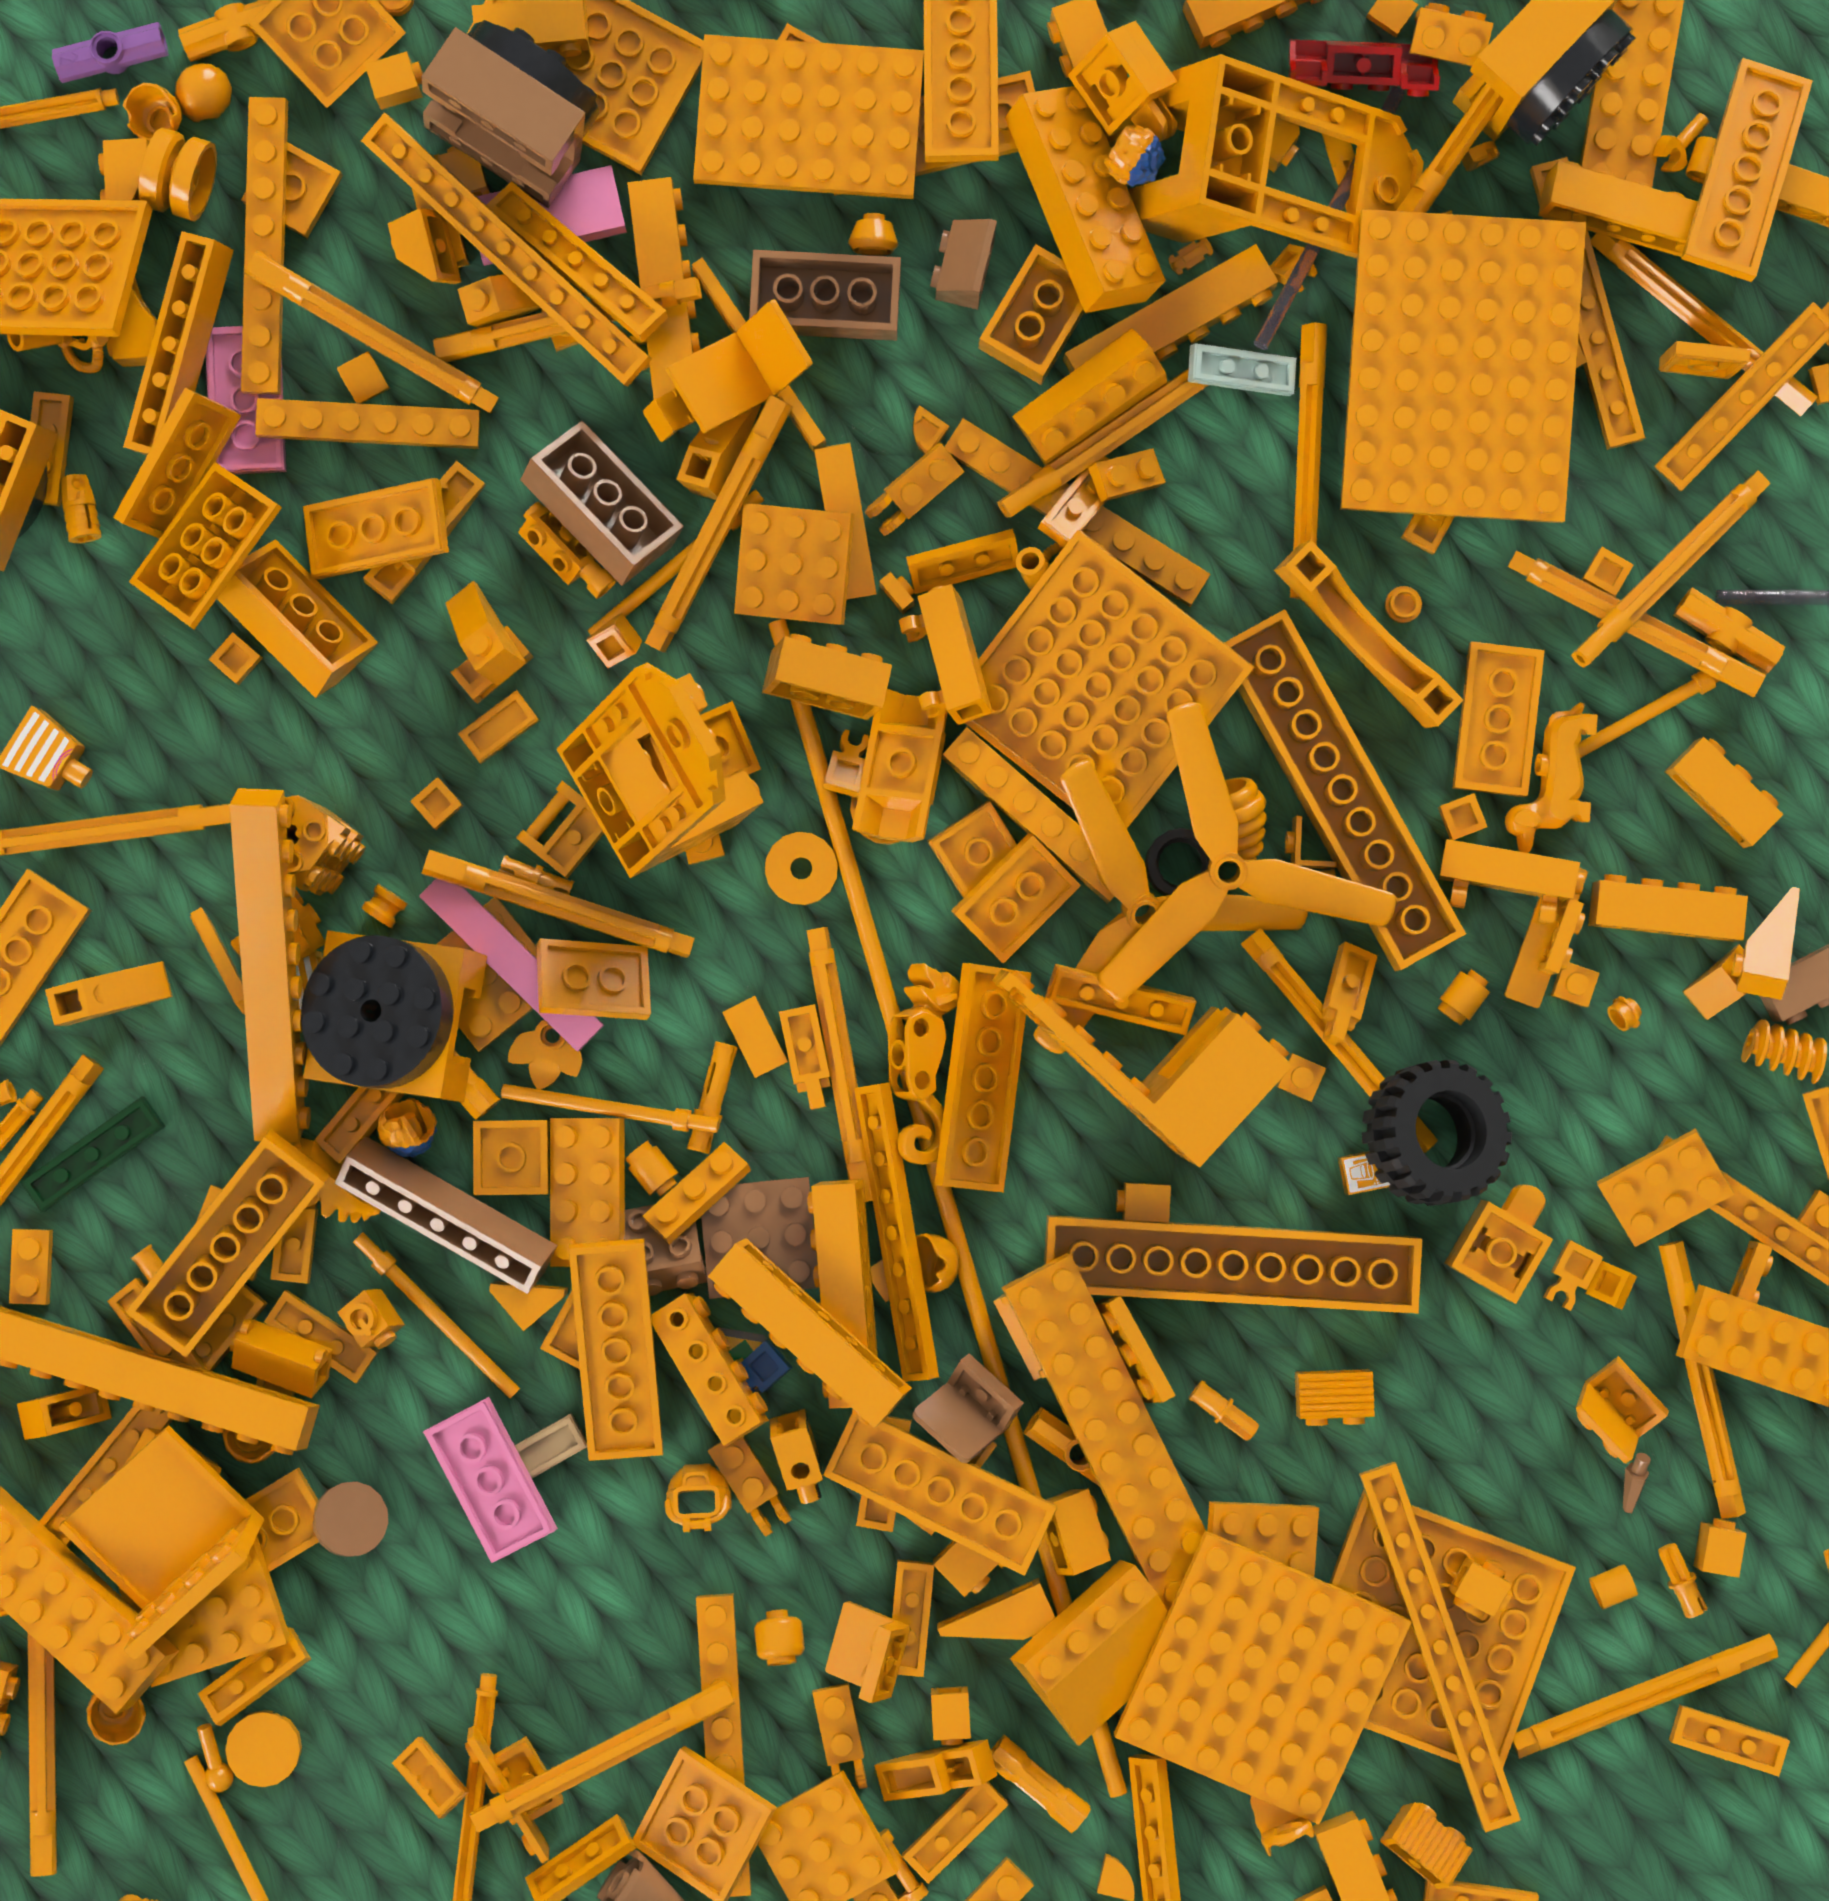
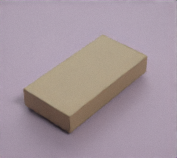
M570 1413L519 1442L515 1447L531 1478H534L587 1448V1439L573 1414Z

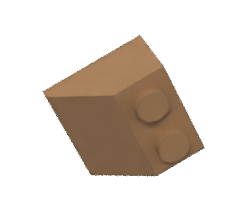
M953 220L951 230L943 231L939 252L945 253L942 267L935 265L930 287L936 288L935 300L978 310L995 242L996 220Z

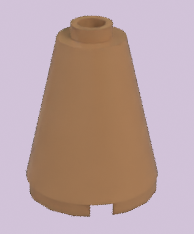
M633 1850L628 1854L632 1859L627 1864L619 1861L615 1865L597 1895V1898L601 1901H685L648 1859L637 1850Z

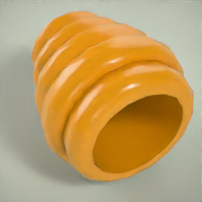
M1245 777L1227 779L1225 782L1238 820L1237 854L1243 860H1257L1256 856L1264 848L1262 840L1265 836V828L1263 826L1267 820V815L1264 811L1266 799L1252 779Z

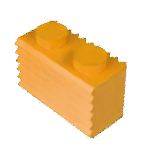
M1369 1369L1296 1371V1416L1299 1419H1305L1308 1426L1328 1425V1418H1343V1424L1347 1425L1365 1424V1417L1375 1416L1373 1372Z
M1414 1802L1403 1805L1392 1820V1823L1388 1826V1829L1384 1832L1380 1842L1436 1889L1450 1887L1473 1851L1472 1848L1467 1846L1465 1843L1466 1838L1462 1833L1452 1827H1444L1443 1823L1438 1822L1436 1812L1426 1804Z

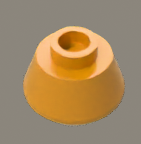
M866 213L863 215V219L856 221L848 244L853 252L857 254L884 256L894 252L898 247V240L892 223L885 220L884 214Z

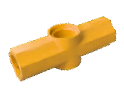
M258 0L247 5L231 3L216 10L214 17L178 29L181 43L190 62L224 50L237 52L255 45L260 36L248 23L272 0Z
M1693 587L1681 599L1673 614L1674 617L1706 636V642L1715 649L1727 655H1736L1765 675L1772 670L1783 655L1785 646L1752 626L1753 622L1748 616L1734 608L1722 607Z
M1041 1407L1031 1417L1023 1433L1065 1462L1071 1469L1079 1472L1099 1486L1085 1456L1080 1460L1070 1459L1071 1448L1079 1444L1071 1427Z

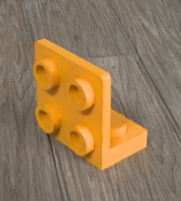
M851 1601L844 1602L825 1671L860 1686L861 1690L858 1698L864 1701L875 1703L891 1698L911 1626Z

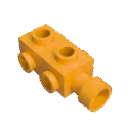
M539 501L534 503L524 513L523 517L526 521L518 533L567 585L581 577L588 584L586 588L596 599H599L616 584L617 581L612 575L597 563V560Z

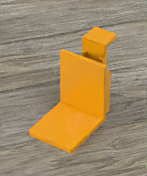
M773 299L767 302L735 333L667 366L665 371L676 388L654 399L643 410V414L661 442L695 421L704 434L766 402L769 395L777 396L805 372L813 362L779 304Z

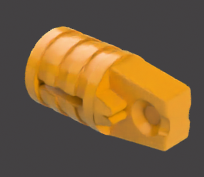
M85 474L66 475L61 479L62 509L68 532V541L70 543L96 541L102 537L96 510V501L88 477Z

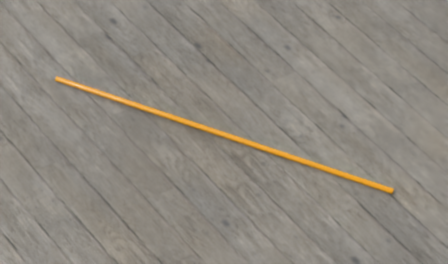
M786 619L776 620L768 624L774 646L784 636L790 637ZM790 700L888 1034L890 1021L893 1016L900 1013V1009L837 793L823 789L829 766L811 705ZM901 1019L897 1023L896 1031L899 1036L904 1037L905 1027ZM902 1071L899 1075L903 1089L908 1086L905 1071ZM907 1100L913 1123L926 1125L932 1130L930 1140H919L921 1151H924L932 1145L935 1138V1129L931 1118L917 1100ZM937 1161L926 1164L946 1237L956 1247L959 1255L957 1274L983 1364L990 1373L1010 1389L952 1188L934 1185ZM1017 1414L1009 1428L1004 1432L1018 1484L1019 1487L1042 1498ZM1044 1536L1038 1552L1058 1616L1072 1603L1065 1575L1056 1574ZM1106 1721L1092 1734L1109 1796L1114 1798L1122 1796L1128 1791Z

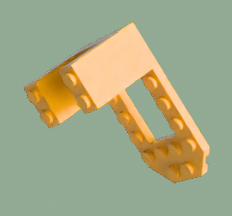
M1219 54L1171 71L1177 83L1162 97V100L1177 120V129L1185 132L1179 174L1130 188L1129 193L1146 232L1180 243H1188L1252 225L1357 259L1361 210L1397 211L1422 175L1424 161L1418 150H1412L1404 135L1407 128L1400 116ZM1276 118L1357 145L1347 212L1266 186Z
M648 662L634 668L556 749L629 878L735 827L764 803L760 796L758 785L749 777L746 770L724 780L722 756L717 745L716 736L705 725L700 716V713L708 706L701 686L695 683L690 673L675 679ZM652 736L677 779L679 785L671 792L655 772L651 757L644 749L642 743L644 739Z
M1001 969L992 979L998 988L1002 991L1007 990L1010 993L1008 998L1172 1151L1199 1168L1293 1067L1286 1059L1290 1053L1274 1038L1269 1042L1266 1041L1258 1033L1262 1027L1246 1012L1240 1016L1230 1011L1227 1007L1220 1010L1211 1006L1187 1032L1186 1036L1175 1045L1142 1082L1136 1077L1130 1080L1120 1071L1123 1065L1108 1051H1105L1104 1054L1092 1045L1095 1039L1080 1025H1077L1075 1028L1066 1019H1063L1067 1013L1052 999L1034 994L1031 990L1035 986L1019 971L1013 970L1010 973Z

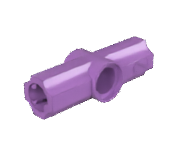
M159 22L117 33L101 31L95 34L91 40L52 49V60L59 80L62 83L104 72L120 74L131 65L169 56V49L162 27ZM108 48H118L112 58H103L104 52Z

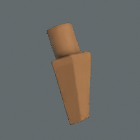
M1637 1453L1634 1462H1631L1625 1469L1623 1509L1627 1513L1632 1514L1649 1475L1647 1468L1651 1458L1645 1453Z

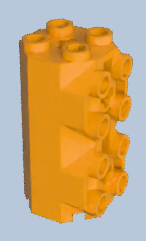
M299 795L285 797V805H290L292 811L290 828H287V840H293L294 844L293 861L289 863L287 872L288 874L295 875L296 887L306 892L310 890L319 896L326 891L333 894L343 882L344 876L341 873L349 862L355 864L363 855L366 846L361 841L364 836L333 812Z

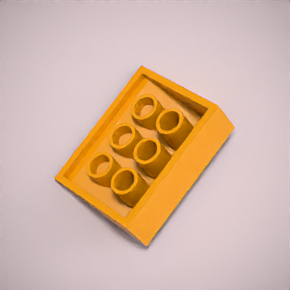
M214 462L129 580V583L195 630L282 507Z
M1119 1560L1017 1651L1010 1660L1076 1745L1080 1746L1128 1702L1168 1611L1157 1592L1137 1566Z

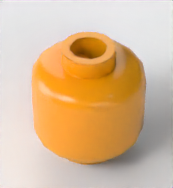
M787 1609L767 1611L766 1619L756 1623L754 1627L756 1653L760 1659L767 1660V1666L788 1665L797 1662L796 1657L800 1656L805 1649L803 1626L799 1618L788 1616Z

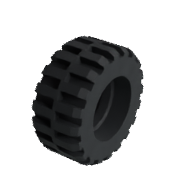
M1433 1060L1396 1071L1395 1075L1386 1077L1379 1085L1381 1090L1374 1091L1368 1100V1104L1372 1106V1109L1364 1111L1362 1120L1364 1124H1367V1131L1362 1132V1143H1368L1370 1152L1365 1154L1369 1165L1375 1164L1378 1171L1375 1172L1377 1179L1381 1183L1389 1182V1191L1397 1197L1405 1196L1407 1202L1417 1205L1425 1203L1427 1206H1435L1468 1200L1471 1196H1477L1486 1191L1488 1184L1495 1183L1501 1175L1498 1167L1506 1165L1509 1153L1505 1149L1506 1145L1512 1144V1132H1507L1506 1123H1510L1511 1120L1509 1112H1504L1501 1104L1504 1102V1099L1499 1091L1493 1092L1490 1087L1493 1083L1485 1075L1477 1077V1070L1468 1064L1459 1066L1460 1064L1454 1060L1439 1062ZM1427 1099L1434 1100L1442 1105L1449 1112L1456 1126V1151L1449 1164L1444 1168L1432 1162L1424 1154L1416 1135L1417 1115Z

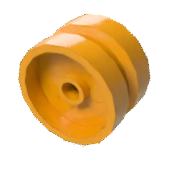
M162 127L156 130L149 141L140 169L138 183L139 200L148 201L155 211L163 213L171 207L172 214L176 217L193 222L198 220L207 206L215 181L217 168L215 144L197 137H192L185 143L184 136L179 132Z

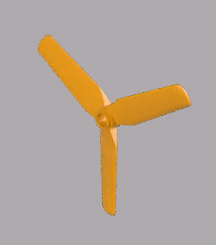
M1187 702L1175 706L1167 713L1194 836L1210 860L1208 869L1181 883L1101 971L1097 979L1107 995L1118 1002H1124L1215 918L1228 891L1238 887L1264 903L1381 927L1389 923L1396 907V897L1393 893L1278 859L1243 860L1237 854L1238 820L1201 705L1197 702ZM1226 861H1233L1237 865V872L1231 879H1221L1218 875L1220 865Z
M1082 760L1065 770L1061 776V783L1106 888L1121 902V913L1097 933L1075 967L1076 969L1100 974L1170 895L1155 897L1149 892L1144 860L1090 760ZM1227 894L1215 918L1201 931H1256L1259 928L1263 931L1299 930L1306 922L1308 911L1264 903L1253 896ZM1150 905L1146 914L1138 917L1135 916L1139 907ZM1059 1005L1067 1013L1063 1019H1066L1075 1028L1077 1025L1084 1028L1095 1014ZM1039 1026L1036 1028L1033 1036L1042 1047L1056 1054H1063L1065 1052Z

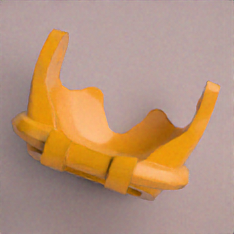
M710 1463L686 1464L670 1480L666 1492L665 1513L671 1521L683 1525V1532H691L692 1529L712 1531V1524L721 1520L732 1509V1492L729 1484L722 1473ZM712 1491L715 1493V1510L711 1513L681 1514L679 1512V1495L684 1492Z

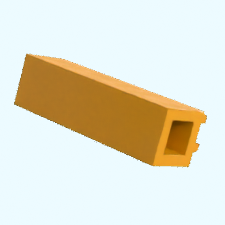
M952 584L933 587L927 593L917 596L922 614L903 617L899 620L902 634H906L909 643L922 639L926 634L930 643L942 690L929 691L918 696L922 711L926 710L928 718H934L947 710L957 725L993 712L963 600Z
M1446 839L1439 879L1453 882L1450 898L1451 907L1464 909L1468 885L1542 897L1538 922L1553 924L1557 901L1574 899L1575 894L1581 895L1585 873L1579 872L1580 862Z

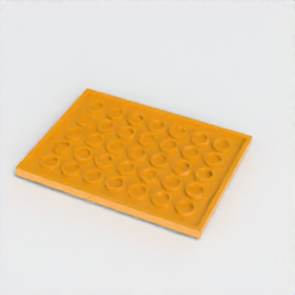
M1361 210L1340 510L1553 523L1565 522L1586 222Z

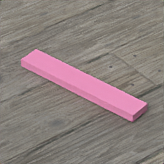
M435 879L419 895L475 952L487 955L486 963L577 1052L604 1026L594 1016L539 1013L537 958L464 887Z

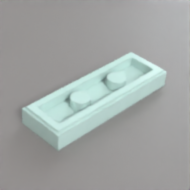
M1195 343L1190 346L1188 382L1291 396L1294 394L1297 358Z

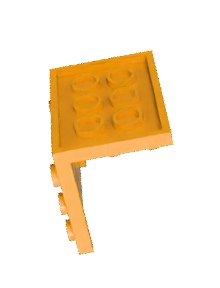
M168 1425L60 1524L58 1529L142 1609L135 1617L137 1622L127 1632L130 1639L123 1650L135 1661L246 1560L264 1518Z

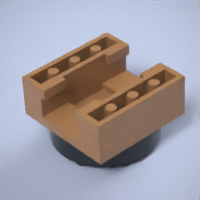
M483 20L482 22L475 23L468 34L455 27L423 73L422 92L434 99L430 101L423 112L424 127L480 162L481 165L510 183L512 181L526 194L549 209L580 162L582 140L599 115L598 105L595 101L597 94L591 88L584 85L565 67L567 62L563 56L552 49L545 51L536 45L534 39L526 31L520 28H515L514 31H511L505 27Z

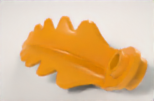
M300 1138L299 1143H290L330 1173L325 1184L307 1206H312L320 1201L321 1215L325 1218L338 1209V1221L342 1223L347 1220L349 1215L351 1221L356 1223L361 1216L366 1221L372 1215H378L381 1212L380 1209L334 1184L342 1165L323 1151L315 1141Z

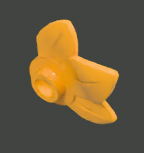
M542 1020L536 1026L535 1031L521 1033L514 1040L508 1053L509 1063L529 1064L528 1069L532 1082L540 1090L553 1084L561 1071L567 1075L577 1077L582 1067L581 1051L577 1052L561 1035L555 1043H550L547 1040V1032L554 1028L545 1020Z

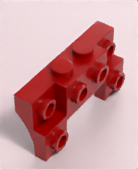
M1289 39L1288 78L1317 88L1318 86H1327V83H1331V88L1349 90L1353 89V84H1367L1368 90L1389 91L1391 85L1407 89L1408 96L1428 97L1430 90L1439 91L1440 83L1438 59L1410 54L1411 44Z

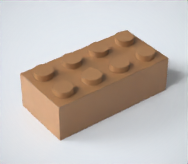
M753 250L749 319L767 302L775 299L798 336L897 341L901 257Z
M583 421L534 455L520 479L621 586L672 548L684 527Z

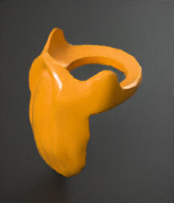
M1250 1796L1255 1823L1261 1833L1262 1845L1269 1857H1271V1847L1273 1845L1283 1847L1305 1834L1310 1838L1315 1836L1309 1819H1304Z

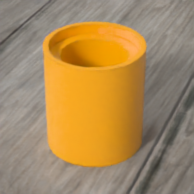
M1624 1564L1589 1578L1594 1596L1603 1610L1638 1596L1634 1580Z

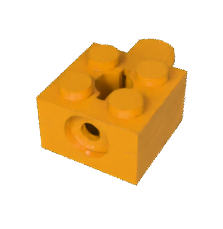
M1136 20L1107 32L1068 74V77L1109 136L1122 131L1126 125H1139L1143 128L1151 129L1159 138V142L1175 134L1178 125L1177 120L1162 100V97L1177 83V80Z
M1522 1184L1515 1186L1511 1190L1502 1208L1489 1201L1480 1200L1444 1264L1505 1300L1517 1304L1553 1241L1551 1237L1533 1228L1545 1207L1546 1199L1543 1193L1537 1187Z

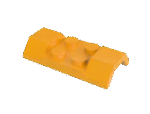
M887 689L883 708L873 715L852 826L854 831L878 839L911 843L925 838L930 806L934 802L946 733L944 731L948 714L947 710L937 717L928 718L926 710L922 711L918 696L904 695Z

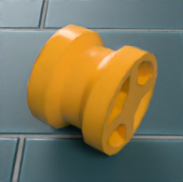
M377 883L373 889L374 896L370 901H365L361 909L392 928L396 923L395 916L399 911L405 910L408 903Z

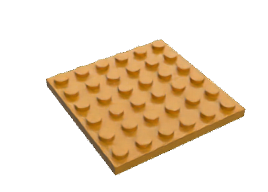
M1078 529L978 659L993 713L968 721L965 724L1071 808L1072 806L1061 783V776L1071 765L1082 760H1090L1124 825L1128 829L1178 765L1167 713L1177 705L1197 702L1201 705L1207 726H1209L1255 667Z
M1363 1489L1329 1584L1409 1618L1368 1498ZM1411 1505L1501 1765L1504 1767L1576 1567ZM1466 1557L1482 1566L1486 1560L1506 1571L1503 1578L1512 1584L1509 1589L1512 1592V1596L1506 1608L1502 1612L1498 1610L1495 1617L1488 1614L1485 1621L1453 1604L1456 1596L1448 1590ZM1410 1625L1364 1728L1460 1764L1413 1627Z
M1205 1530L1115 1728L1114 1736L1119 1740L1320 1825L1412 1622L1408 1617Z

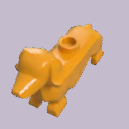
M1580 702L1571 710L1558 711L1550 716L1544 732L1542 754H1537L1535 759V774L1541 776L1539 796L1532 803L1519 804L1512 807L1505 816V827L1508 833L1516 836L1519 852L1529 853L1531 851L1537 829L1561 828L1570 819L1575 822H1590L1591 803L1578 800L1584 789V777L1578 745L1581 741V735H1596L1598 715L1582 714L1585 707L1584 703Z

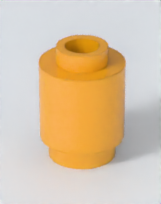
M1472 969L1468 974L1460 971L1440 997L1442 1002L1437 1009L1461 1026L1466 1019L1470 1021L1491 993L1485 988L1489 982Z
M646 1141L625 1158L630 1165L628 1170L649 1196L657 1192L661 1197L677 1184L674 1177L679 1172L657 1145L653 1147L649 1141Z

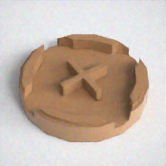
M357 1481L340 1483L326 1490L317 1501L314 1509L313 1531L319 1543L330 1553L339 1556H361L371 1551L384 1538L388 1526V1510L381 1495L371 1486Z

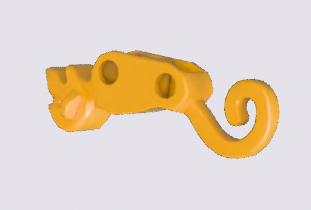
M925 963L910 965L907 971L909 980L914 986L904 987V992L914 1005L893 1016L888 1027L889 1082L893 1093L903 1100H917L934 1124V1141L924 1151L917 1150L914 1142L916 1138L919 1140L931 1139L932 1130L926 1125L911 1124L906 1126L899 1133L897 1140L899 1154L905 1161L924 1165L938 1160L944 1107L935 1098L933 1093L936 1091V1073L946 1041V1031L942 1016L957 1007L960 983L949 972H938L937 969H933ZM901 1019L906 1021L904 1037L899 1036L896 1031L897 1023ZM902 1071H905L908 1086L905 1089L900 1088L897 1082L898 1075Z

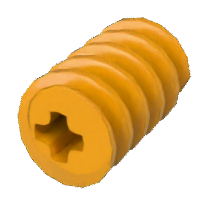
M1761 1019L1751 1029L1744 1042L1741 1060L1746 1062L1751 1054H1754L1755 1066L1760 1067L1767 1058L1769 1059L1770 1071H1775L1778 1065L1783 1063V1075L1789 1076L1795 1067L1798 1068V1080H1803L1807 1073L1811 1072V1082L1816 1084L1825 1068L1827 1042L1821 1037L1812 1040V1036L1808 1033H1802L1798 1036V1032L1792 1028L1784 1032L1782 1025L1774 1024L1770 1027L1767 1020Z

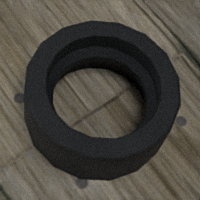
M1184 828L1168 830L1157 837L1147 850L1145 859L1147 878L1153 888L1164 896L1171 895L1179 886L1165 880L1159 870L1160 854L1170 844L1177 842L1190 844L1197 849L1201 856V873L1208 869L1210 859L1196 840L1193 830Z

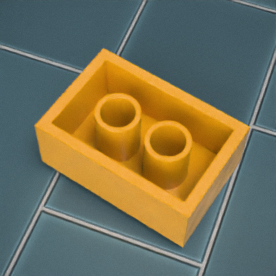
M1035 244L979 338L978 349L1040 385L1043 384L1085 313L1064 261L1061 258Z
M790 634V637L784 636L771 650L762 693L864 720H869L883 708L892 664L884 663L881 656L871 653H862L861 656L847 653L848 649L838 644L827 643L825 647L811 643V638L800 634Z

